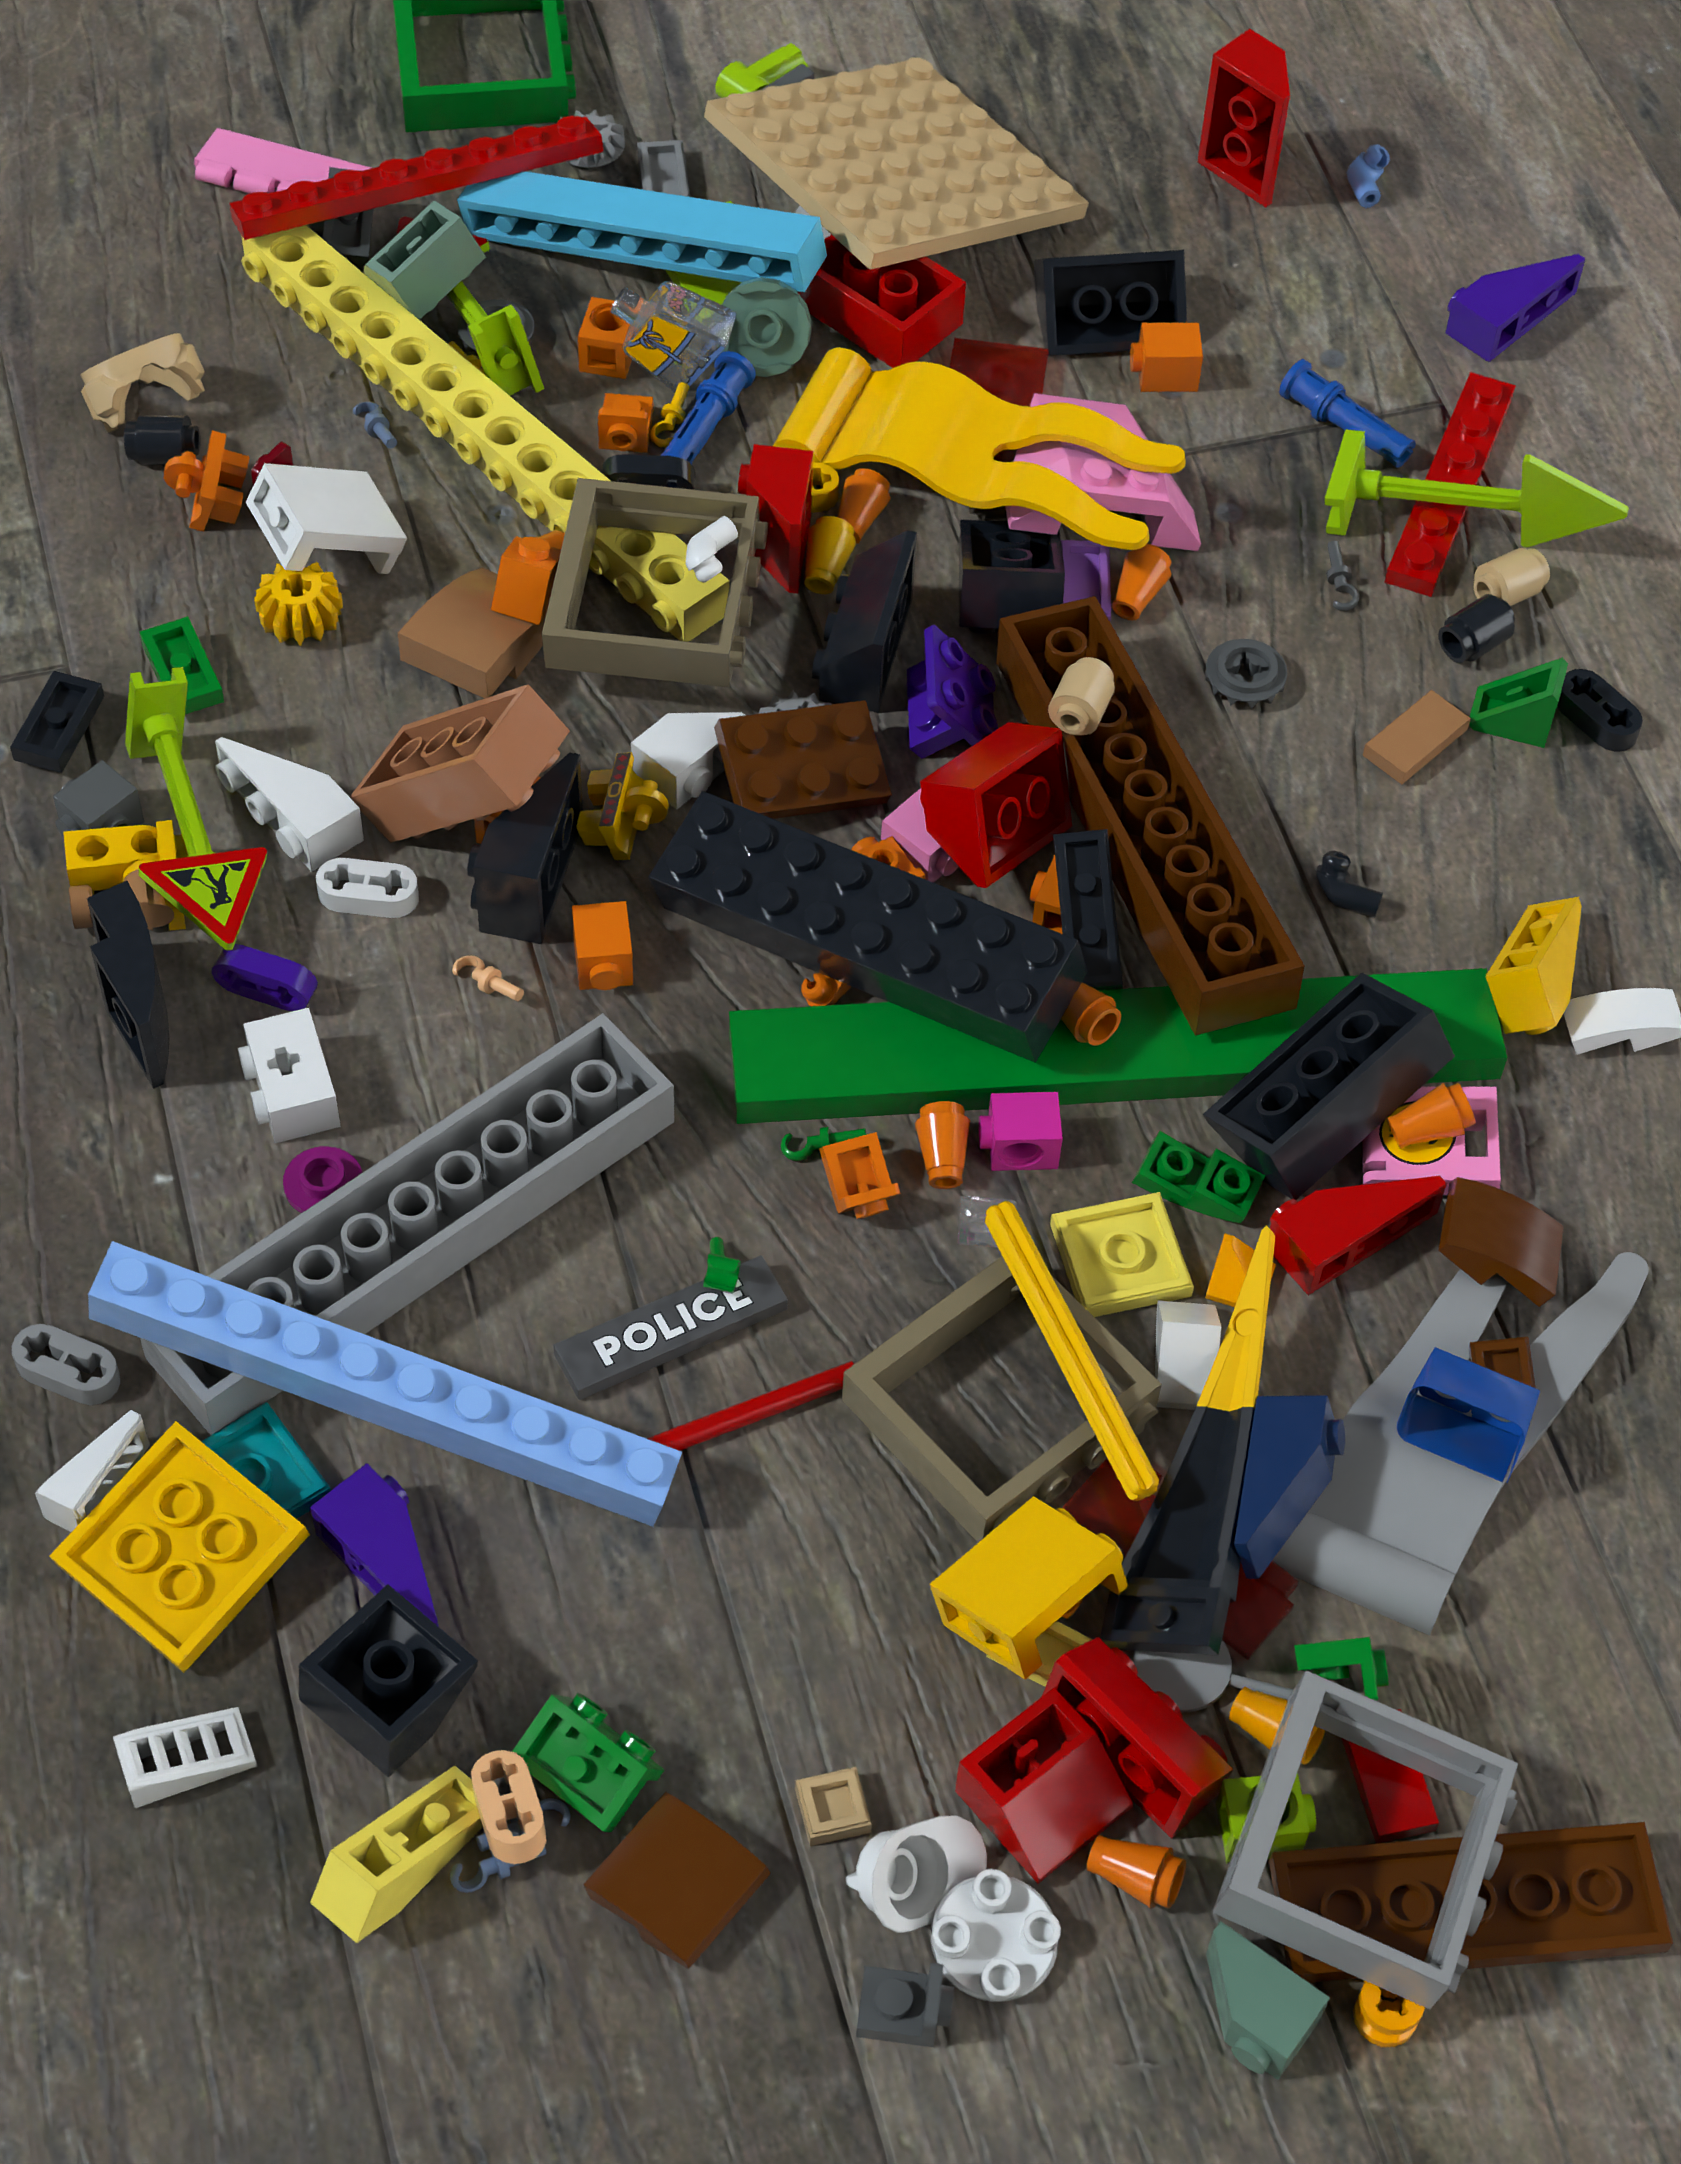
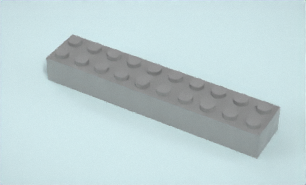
M602 1013L209 1274L208 1277L366 1334L674 1123V1085ZM140 1338L147 1361L210 1435L283 1391Z

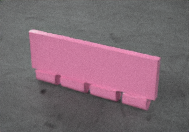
M216 128L194 158L196 180L226 188L233 182L234 190L249 194L253 192L272 193L276 192L275 188H277V191L288 189L291 184L298 181L317 182L328 179L329 167L359 171L371 169V167Z

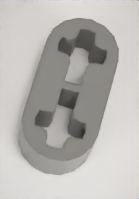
M46 1324L31 1325L21 1330L14 1338L11 1346L12 1356L19 1374L28 1382L86 1405L102 1404L111 1399L117 1392L120 1385V1373L116 1359L103 1346ZM46 1346L50 1347L53 1359L40 1355L35 1362L31 1361L30 1351L40 1353ZM97 1367L101 1368L102 1378L92 1376L87 1383H83L80 1371L91 1374Z

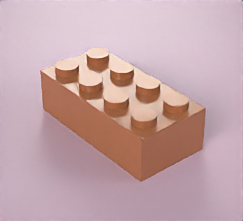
M527 684L403 725L350 798L390 843L409 837L418 839L428 832L440 828L449 830L459 823L471 819L481 821L492 813L507 809L512 812L523 806L533 794L531 785L540 773L550 768L559 758L560 751L558 747L570 730L532 687Z

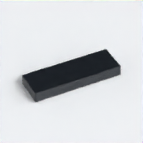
M1107 829L1053 834L1062 933L1079 942L1088 971L1082 982L1096 990L1123 989Z

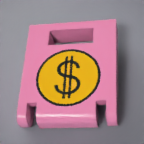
M1421 1087L1389 1117L1398 1114L1436 1087ZM1462 1087L1476 1121L1475 1125L1465 1128L1464 1131H1482L1485 1125L1486 1157H1465V1135L1412 1144L1399 1149L1386 1118L1362 1140L1363 1173H1365L1363 1175V1185L1440 1175L1447 1183L1444 1195H1448L1449 1183L1456 1177L1478 1181L1500 1189L1497 1088Z

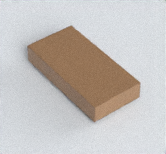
M1430 690L1367 742L1363 756L1402 785L1466 732L1471 718L1436 692Z

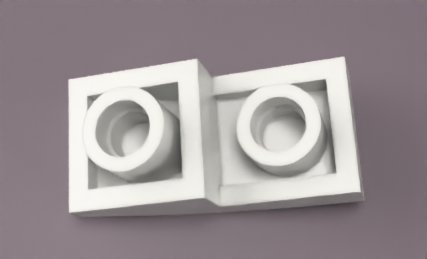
M1634 988L1590 994L1570 999L1563 1013L1576 1055L1627 1039L1631 1040L1634 1052L1681 1038V1013L1672 989Z

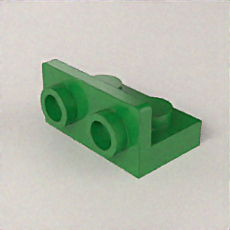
M1370 1637L1294 1645L1298 1671L1311 1669V1673L1327 1680L1350 1678L1348 1665L1360 1664L1364 1696L1378 1701L1377 1687L1389 1686L1384 1648L1372 1649Z
M577 1693L574 1698L551 1694L512 1752H515L524 1759L529 1773L603 1832H612L648 1780L658 1781L665 1770L651 1759L656 1751L645 1740L628 1730H624L622 1735H620L603 1721L608 1713L597 1703L580 1693Z

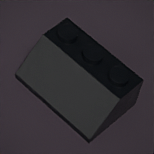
M1184 250L1034 260L1036 308L1046 356L1130 351L1131 343H1139L1142 323H1187Z
M907 530L855 555L850 574H841L836 592V604H840L838 612L829 611L824 631V641H828L826 650L817 649L813 663L812 678L820 680L819 701L840 704L866 700L868 710L879 713L912 604L917 532Z

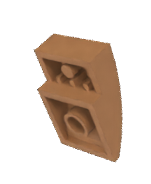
M479 568L458 577L443 587L398 632L400 659L485 699L492 696L507 676L517 679L543 646L542 632L545 618L540 625H536L492 611L491 606L498 574L486 568Z

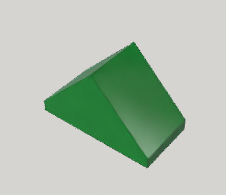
M1562 657L1478 686L1469 716L1471 718L1469 726L1474 731L1544 748L1559 702L1568 663Z

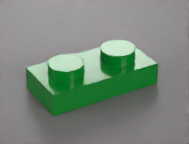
M188 616L139 631L143 649L158 682L171 681L172 668L183 667L188 682L185 714L224 702L221 685Z

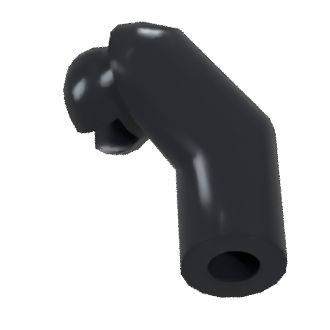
M1339 851L1325 853L1322 857V865L1317 866L1316 878L1328 900L1335 906L1375 918L1383 893L1354 884L1350 874L1347 872L1351 861L1346 854Z

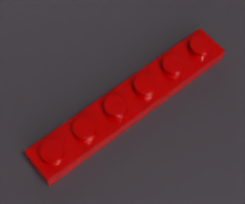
M1473 372L1469 373L1425 480L1478 485L1512 402L1516 385ZM1416 501L1388 566L1384 583L1432 597L1469 506Z

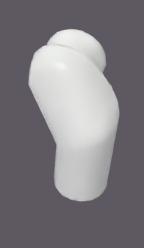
M722 516L690 539L687 545L685 564L689 571L693 569L696 578L700 582L705 583L722 571V564L716 559L714 554L738 537L737 529L728 517Z

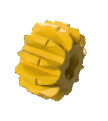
M317 561L304 567L303 571L284 570L283 566L277 563L274 574L261 575L260 588L256 590L254 601L256 611L259 612L260 624L264 627L265 633H274L280 643L291 637L295 638L301 647L305 638L313 637L321 642L324 630H336L338 616L341 615V609L343 608V601L333 572H323Z

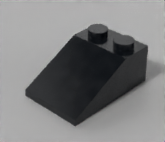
M960 519L959 627H969V630L974 633L992 634L998 632L1000 618L1063 604L1065 568L1060 531H1058L1057 535L1009 529L1008 521Z
M571 752L531 786L533 794L523 806L512 812L507 809L504 810L488 825L482 844L473 845L468 859L467 874L469 877H474L475 880L470 906L471 909L478 911L479 932L542 945L579 836L577 822L580 811H583L580 754Z

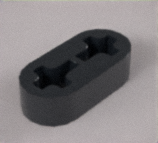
M619 454L609 457L602 466V474L613 482L694 490V467L682 458Z
M1573 669L1566 673L1557 705L1561 713L1606 750L1619 752L1632 748L1637 741L1643 722L1641 712L1637 707L1593 671Z

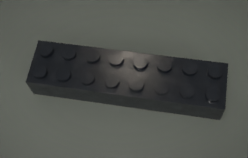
M704 791L701 792L648 876L664 909L1035 1063L1068 1008L1072 997L1088 973L1079 942L1076 939Z

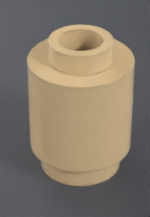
M1517 548L1480 565L1476 569L1473 585L1477 599L1485 594H1491L1513 606L1540 593L1543 586L1549 581L1550 569L1546 558L1538 550L1533 548Z
M1085 657L1079 659L1066 669L1048 707L1051 720L1062 731L1072 735H1088L1097 729L1115 689L1113 672L1106 663L1096 658Z

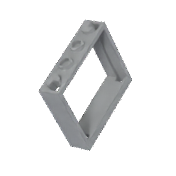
M1306 1670L1288 1698L1213 1913L1427 2009H1431L1446 1991L1456 1992L1461 1974L1467 1969L1469 1957L1460 1952L1466 1934L1473 1936L1476 1932L1486 1907V1900L1478 1897L1482 1880L1491 1879L1501 1858L1503 1845L1496 1842L1495 1838L1499 1825H1507L1518 1802L1515 1799L1517 1792L1511 1790L1518 1763ZM1313 1726L1476 1797L1424 1962L1257 1888Z

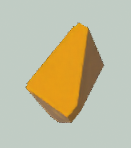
M1225 1233L1205 1298L1235 1307L1255 1250L1235 1236ZM1272 1263L1271 1280L1276 1267L1275 1263Z

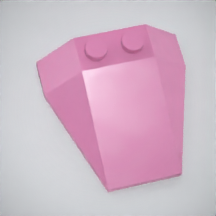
M1036 393L1033 395L1030 407L1056 402L1082 406L1110 418L1131 433L1148 440L1126 405ZM1044 441L1016 450L1013 462L1034 463L1060 474L1107 510L1145 514L1151 545L1192 551L1199 550L1201 541L1194 510L1171 474L1141 472L1126 468L1089 448L1061 441ZM1005 506L1009 529L1057 535L1061 523L1054 518L1026 507Z

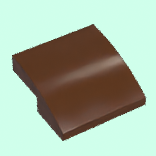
M1456 1177L1449 1183L1438 1251L1480 1285L1498 1273L1540 1307L1556 1295L1564 1226L1531 1203L1511 1193L1478 1181Z
M665 1792L583 1886L591 1900L635 1926L645 1943L687 1969H690L771 1873L760 1859L723 1829L681 1800Z

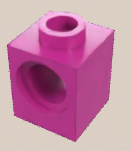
M1058 1092L991 1093L988 1116H979L978 1122L980 1149L990 1150L991 1171L1058 1169L1063 1140Z

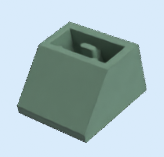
M434 200L365 264L364 274L420 320L426 313L433 310L438 302L460 281L466 279L486 256L461 217Z

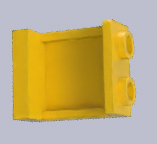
M1034 1496L929 1584L943 1625L1024 1680L1043 1665L1035 1642L1037 1637L1099 1583L1117 1595L1128 1587L1122 1567L1123 1554L1110 1537L1103 1533L1094 1534L1078 1524L1075 1518L1065 1509L1057 1508L1055 1510Z

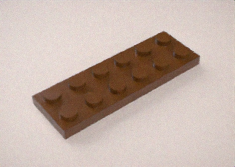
M1645 1822L1496 1834L1495 1841L1503 1845L1501 1858L1491 1879L1482 1880L1478 1897L1486 1900V1907L1474 1935L1469 1936L1466 1934L1460 1953L1469 1957L1467 1969L1668 1952L1673 1944ZM1463 1837L1272 1852L1269 1865L1274 1894L1276 1897L1424 1962ZM1283 1944L1287 1968L1308 1983L1358 1978Z

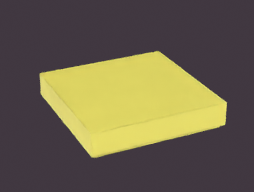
M1160 1192L1051 1215L1050 1226L1074 1297L1093 1317L1155 1305L1158 1303V1300L1174 1301L1192 1297L1194 1286Z

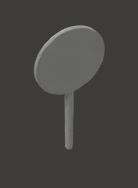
M1223 1640L1219 1655L1136 1651L1134 1656V1664L1137 1668L1138 1676L1154 1692L1161 1691L1167 1694L1183 1713L1202 1710L1212 1705L1223 1695L1228 1686L1239 1689L1248 1687L1254 1691H1260L1287 1700L1294 1690L1231 1674V1657Z

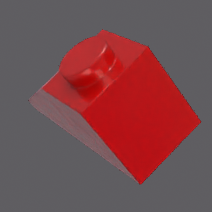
M1439 1175L1314 1191L1300 1201L1290 1199L1279 1206L1270 1218V1229L1275 1235L1273 1257L1309 1296L1436 1215L1447 1183Z

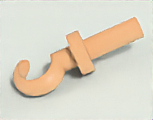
M466 955L456 960L453 964L452 973L458 976L460 969L465 966L476 967L472 973V978L478 981L479 990L487 994L497 991L515 1001H520L524 995L523 989L501 979L502 973L500 970L493 966L486 968L483 960L477 956Z

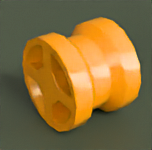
M1364 1981L1353 2009L1354 2023L1360 2034L1370 2043L1380 2047H1396L1407 2042L1414 2034L1425 2007ZM1382 1994L1384 1997L1397 1998V2000L1394 2002L1383 2001L1380 1996Z

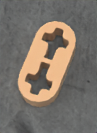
M492 1751L483 1755L475 1762L471 1771L475 1802L490 1850L496 1858L505 1863L521 1864L535 1859L544 1849L546 1832L543 1812L527 1764L521 1756L511 1751ZM505 1778L506 1783L510 1786V1793L500 1796L497 1785L493 1780ZM517 1817L524 1834L513 1836L512 1832L508 1829L507 1820Z

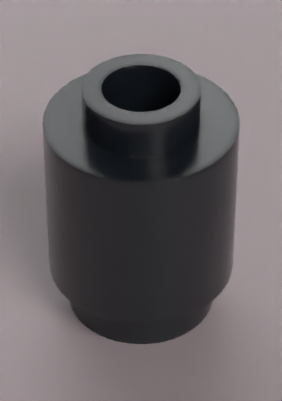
M139 415L137 420H127L125 424V453L129 460H138L141 465H166L168 460L182 456L184 452L189 451L195 455L199 454L201 447L200 430L197 425L191 424L188 415Z
M1485 594L1445 620L1444 627L1438 632L1440 646L1444 653L1454 662L1475 661L1513 636L1515 629L1514 612L1505 600L1491 594Z

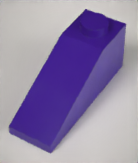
M1580 254L1483 275L1469 287H1462L1457 290L1452 296L1447 307L1450 314L1445 334L1487 362H1490L1576 294L1586 258Z
M366 1463L310 1507L315 1533L374 1596L389 1584L438 1626L407 1505L410 1503L409 1498L402 1486L392 1476L386 1475L384 1478H381Z

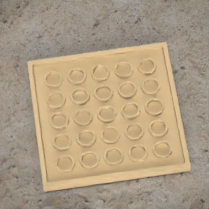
M910 58L907 61L888 65H875L872 68L853 72H840L837 75L818 79H804L798 83L769 86L763 90L743 94L734 93L728 97L707 101L704 118L811 216L820 217L821 225L870 270L1083 219L1089 204L1086 199L1073 189L1069 182L1061 179L1044 164L1040 157L1033 155L1016 140L1012 133L1003 129L988 116V113L983 108L978 107L960 92L958 86L950 83L933 68L930 62L922 58Z

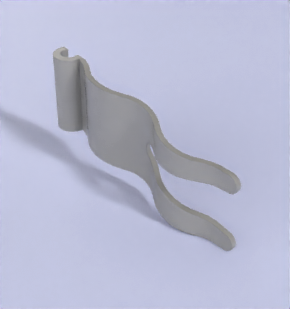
M1624 1252L1617 1255L1597 1284L1566 1309L1530 1345L1536 1389L1540 1390V1394L1513 1471L1545 1433L1630 1315L1649 1272L1647 1262L1640 1255L1632 1252ZM1460 1269L1397 1356L1356 1400L1343 1419L1345 1450L1343 1455H1335L1332 1480L1271 1561V1567L1430 1636L1453 1579L1490 1507L1509 1477L1515 1454L1503 1482H1500L1404 1441L1397 1432V1422L1406 1398L1434 1347L1469 1361V1343L1479 1341L1508 1283L1498 1273L1480 1285ZM1436 1391L1439 1395L1445 1398L1456 1399L1444 1393ZM1471 1410L1467 1413H1463L1470 1417L1472 1416ZM1490 1413L1493 1417H1495V1418L1498 1419V1420H1501V1421H1504V1422H1511V1421H1508V1420H1506V1419H1504V1418H1501V1417H1499V1416H1496V1415Z

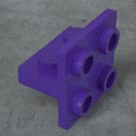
M936 625L924 629L925 660L907 669L909 747L921 759L962 739H965L973 746L998 729L993 705V692L996 688L993 675L985 665H979L971 658L955 638H949Z

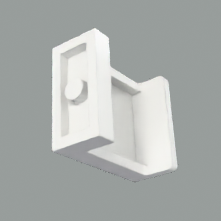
M264 463L246 500L247 506L284 570L303 571L313 549L319 548L365 551L378 574H389L407 540L406 535L369 474L364 471Z

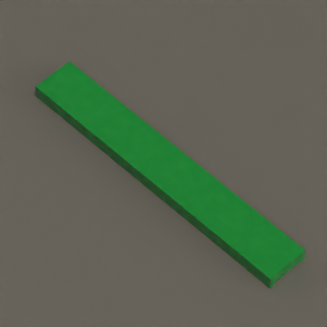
M1487 968L1368 975L1434 1011L1455 1057L1426 1083L1501 1079L1508 1057L1496 1006L1486 979ZM1358 975L1302 978L1297 1009L1196 1036L1169 986L1098 990L1112 997L1116 1002V1008L1121 1012V1021L1115 1033L1104 1043L1093 1046L1088 1042L1082 1043L1077 1041L1062 1020H1060L1036 1063L891 1002L729 1011V1041L737 1124L918 1114L923 1106L939 1101L961 1104L964 1107V1111L989 1109L991 1093L1058 1092L1059 1105L1223 1096Z

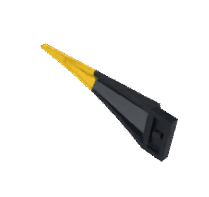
M1267 1225L1261 1230L1230 1322L1188 1427L1140 1530L1122 1562L1128 1587L1119 1595L1110 1590L1100 1639L1110 1649L1116 1647L1120 1650L1219 1655L1229 1603L1236 1602L1240 1559L1234 1542L1256 1399L1259 1392L1275 1235Z

